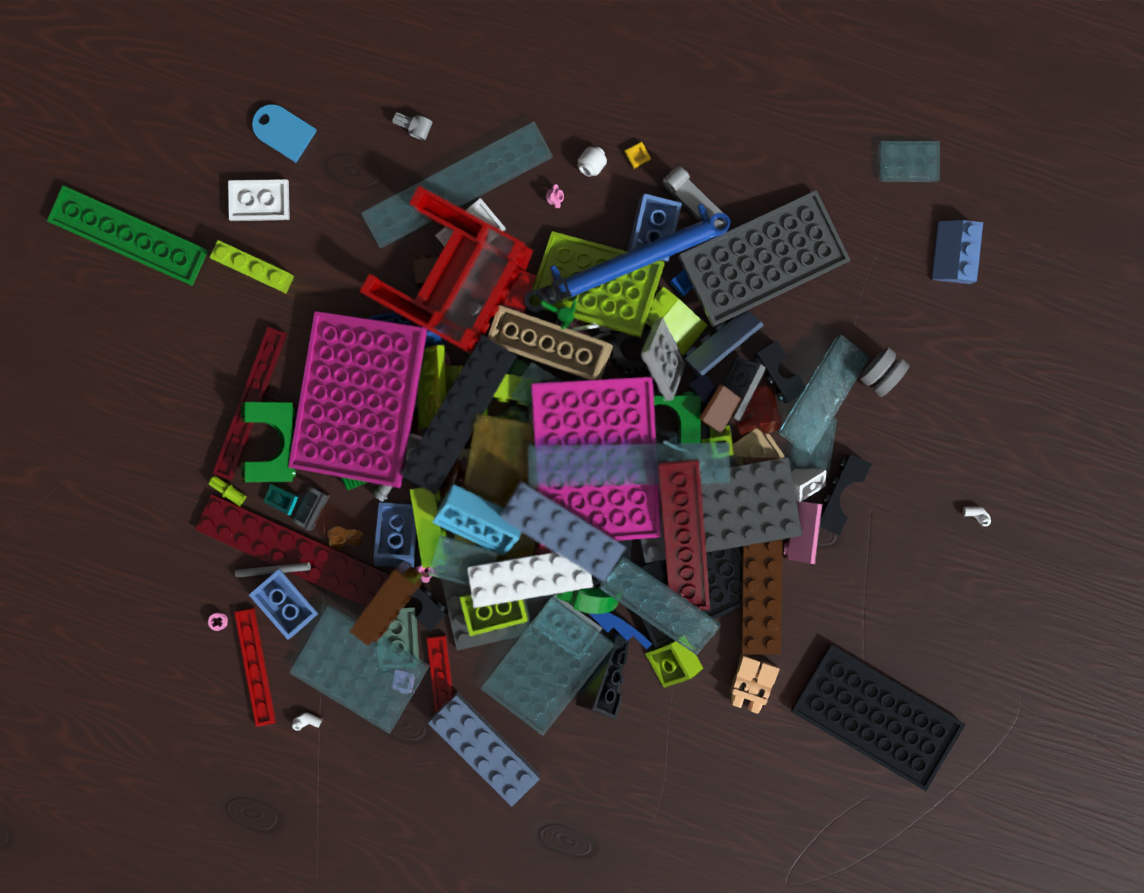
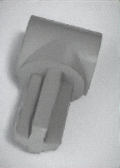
M395 113L392 121L396 125L409 129V135L422 141L426 140L433 123L423 116L416 115L410 118L400 113Z

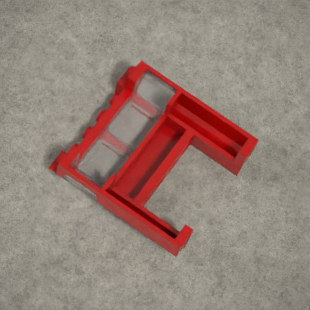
M418 186L409 204L419 214L452 231L451 237L415 300L383 283L371 274H369L360 292L471 354L481 334L487 332L491 316L494 317L500 308L498 306L500 300L506 298L510 282L516 280L519 274L518 268L526 272L533 250L527 248L520 240Z

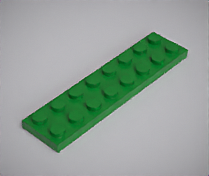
M62 186L47 219L48 222L191 286H193L209 251L66 186Z

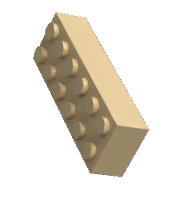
M500 306L495 315L487 337L512 353L591 381L601 380L613 348L609 343L566 328L561 330V327L503 306Z

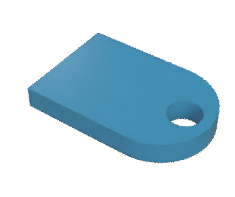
M266 105L260 108L254 115L252 122L255 135L263 143L297 163L317 131L314 127L278 105ZM268 115L270 118L269 122L265 125L260 124L261 116Z

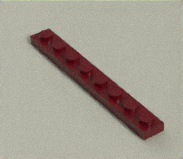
M267 327L212 474L231 481L233 480L254 423L241 422V403L263 401L287 337L286 333Z

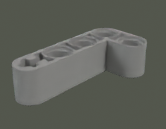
M677 165L663 179L662 185L679 203H682L699 222L702 221L697 207L699 204L704 205L709 217L716 213H723L689 180V174L681 166ZM717 220L714 222V226L717 229L724 228V223Z

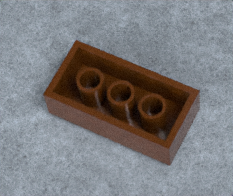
M406 561L401 563L392 572L349 632L367 646L373 641L377 643L386 633L390 624L400 614L401 609L409 602L413 593L420 587L422 582L419 580L423 574Z

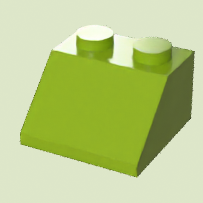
M685 634L645 653L664 688L689 680L703 669Z

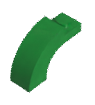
M605 582L599 588L589 587L561 592L557 594L556 598L573 604L574 610L591 614H603L613 611L618 606L624 589Z

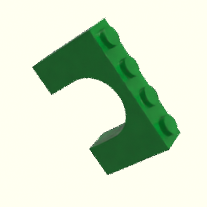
M653 392L654 405L663 404L668 406L677 417V443L701 444V396H695V392H683V396H674V399L666 401L664 396H656V392Z
M241 403L242 423L269 424L277 431L280 438L279 450L270 460L264 462H241V482H293L296 471L295 468L288 467L295 427H293L295 407H292V403Z

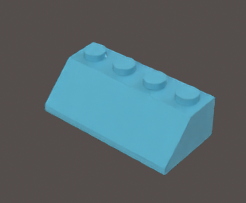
M455 485L446 494L433 519V523L502 556L516 543L521 534L519 529L500 518L499 515L503 508L499 505L484 500L482 497Z

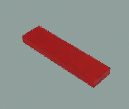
M446 635L426 637L435 713L453 696Z

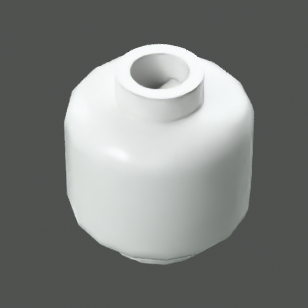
M587 147L578 158L581 173L590 177L597 176L607 163L605 153L601 148Z

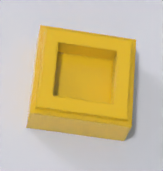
M642 142L624 151L633 169L651 160Z

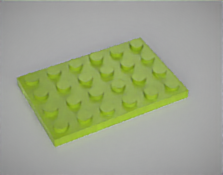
M552 231L532 291L550 285L553 290L551 282L554 279L550 269L553 265L557 267L562 278H567L627 253V251ZM659 260L575 295L562 303H559L557 297H555L557 303L552 306L557 309L562 307L571 308L573 299H576L577 310L574 312V319L641 337L663 271L664 261ZM533 297L529 303L531 306H538L541 300L538 297ZM544 308V309H543V310H546V311H549V312H553L552 310H550V309H548V308Z

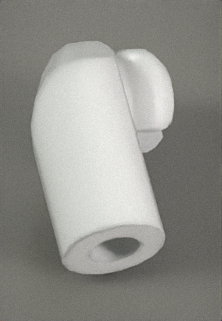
M963 507L964 516H974L982 526L990 525L991 517L983 507Z

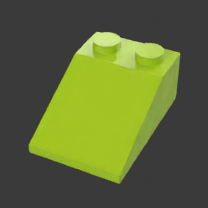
M665 287L653 299L645 326L651 330L655 319L663 317L683 356L708 326Z

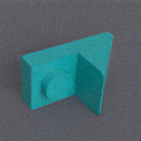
M270 484L263 502L287 515H291L299 495Z

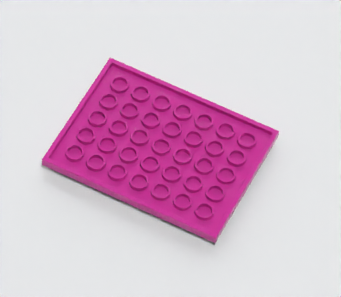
M314 311L288 467L392 487H401L402 475L400 473L405 464L427 329Z
M652 377L531 384L538 492L615 540L661 537Z

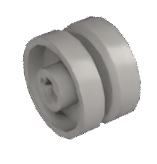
M886 347L867 366L859 380L866 386L875 383L873 391L879 397H883L900 381L910 365L902 358L894 361L896 353L891 348Z

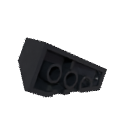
M614 634L582 684L575 705L616 720L623 694H620L621 683H624L625 676H622L623 666L627 662L629 640L627 641L624 637Z

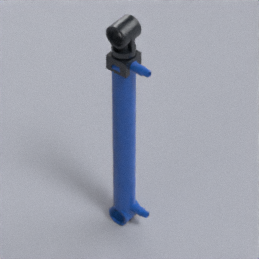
M699 204L697 207L702 221L567 278L561 277L555 265L551 266V274L554 279L551 282L553 290L550 285H547L538 290L528 292L524 300L525 305L529 311L537 313L546 308L541 304V301L547 302L550 305L557 303L555 297H557L559 303L567 301L582 292L716 236H722L727 232L730 220L724 213H716L709 217L704 205ZM717 220L722 221L724 228L717 229L714 226V222ZM538 297L541 301L538 306H531L529 303L530 299Z

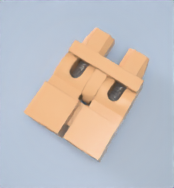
M741 654L730 689L732 693L731 705L741 708L745 698L750 700L748 710L758 714L762 705L766 706L780 668Z

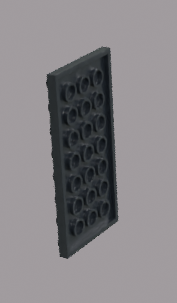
M831 644L828 646L791 709L792 713L924 791L928 790L966 725Z

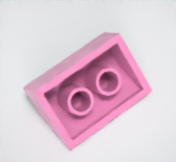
M796 501L802 536L787 538L786 543H783L782 554L788 560L815 564L822 505L803 501L799 503Z

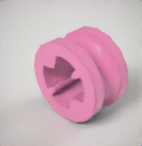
M222 612L214 613L208 619V625L214 631L222 630L228 624L227 616ZM220 617V618L222 619V621H220V622H223V623H222V625L219 624V625L216 626V625L214 624V622H216V621H213V620H214V618L217 619V618Z

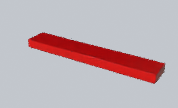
M255 607L234 611L255 727L274 724L276 719Z

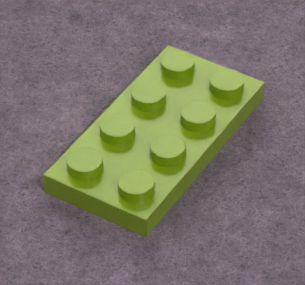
M444 345L424 348L417 386L419 429H427L447 395Z

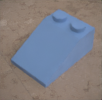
M379 503L374 548L375 566L398 567L406 561L414 568L417 531L412 504Z

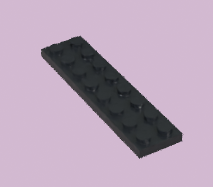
M481 335L400 475L436 495L517 355Z

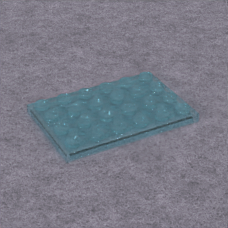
M551 596L481 689L544 736L613 648L614 643Z
M328 606L290 674L390 734L430 666L383 637L377 643L373 641L367 646L349 632L356 621L335 608Z

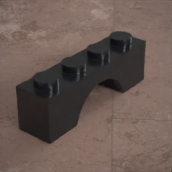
M851 454L841 458L838 465L840 470L838 474L833 476L830 483L832 488L830 492H826L822 501L824 505L821 510L819 527L840 536L848 518L840 506L841 494L848 485L854 482L865 481L871 468V463Z

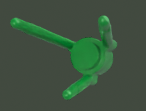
M573 299L571 308L562 307L560 309L541 301L544 307L557 313L558 319L564 323L561 326V330L569 327V323L575 318L574 312L577 310L576 299Z

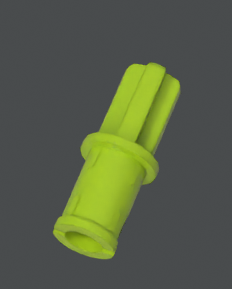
M213 476L209 481V485L221 492L223 498L227 497L239 507L247 497L236 490L233 484L228 485L216 476Z

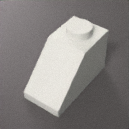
M794 469L791 471L795 497L799 503L826 486L825 469Z

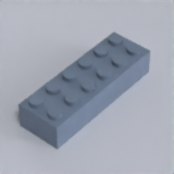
M521 481L499 515L507 523L605 582L626 548L620 542Z
M458 691L429 719L428 724L511 807L540 779V773Z

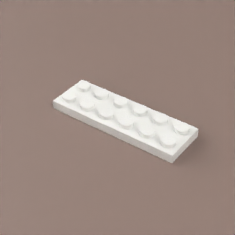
M556 552L468 567L474 608L593 587L592 577L589 572Z

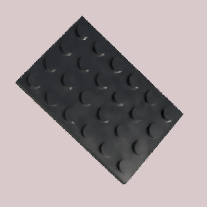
M738 547L706 552L710 610L671 614L666 559L650 562L622 575L623 581L655 648L741 607L742 555Z

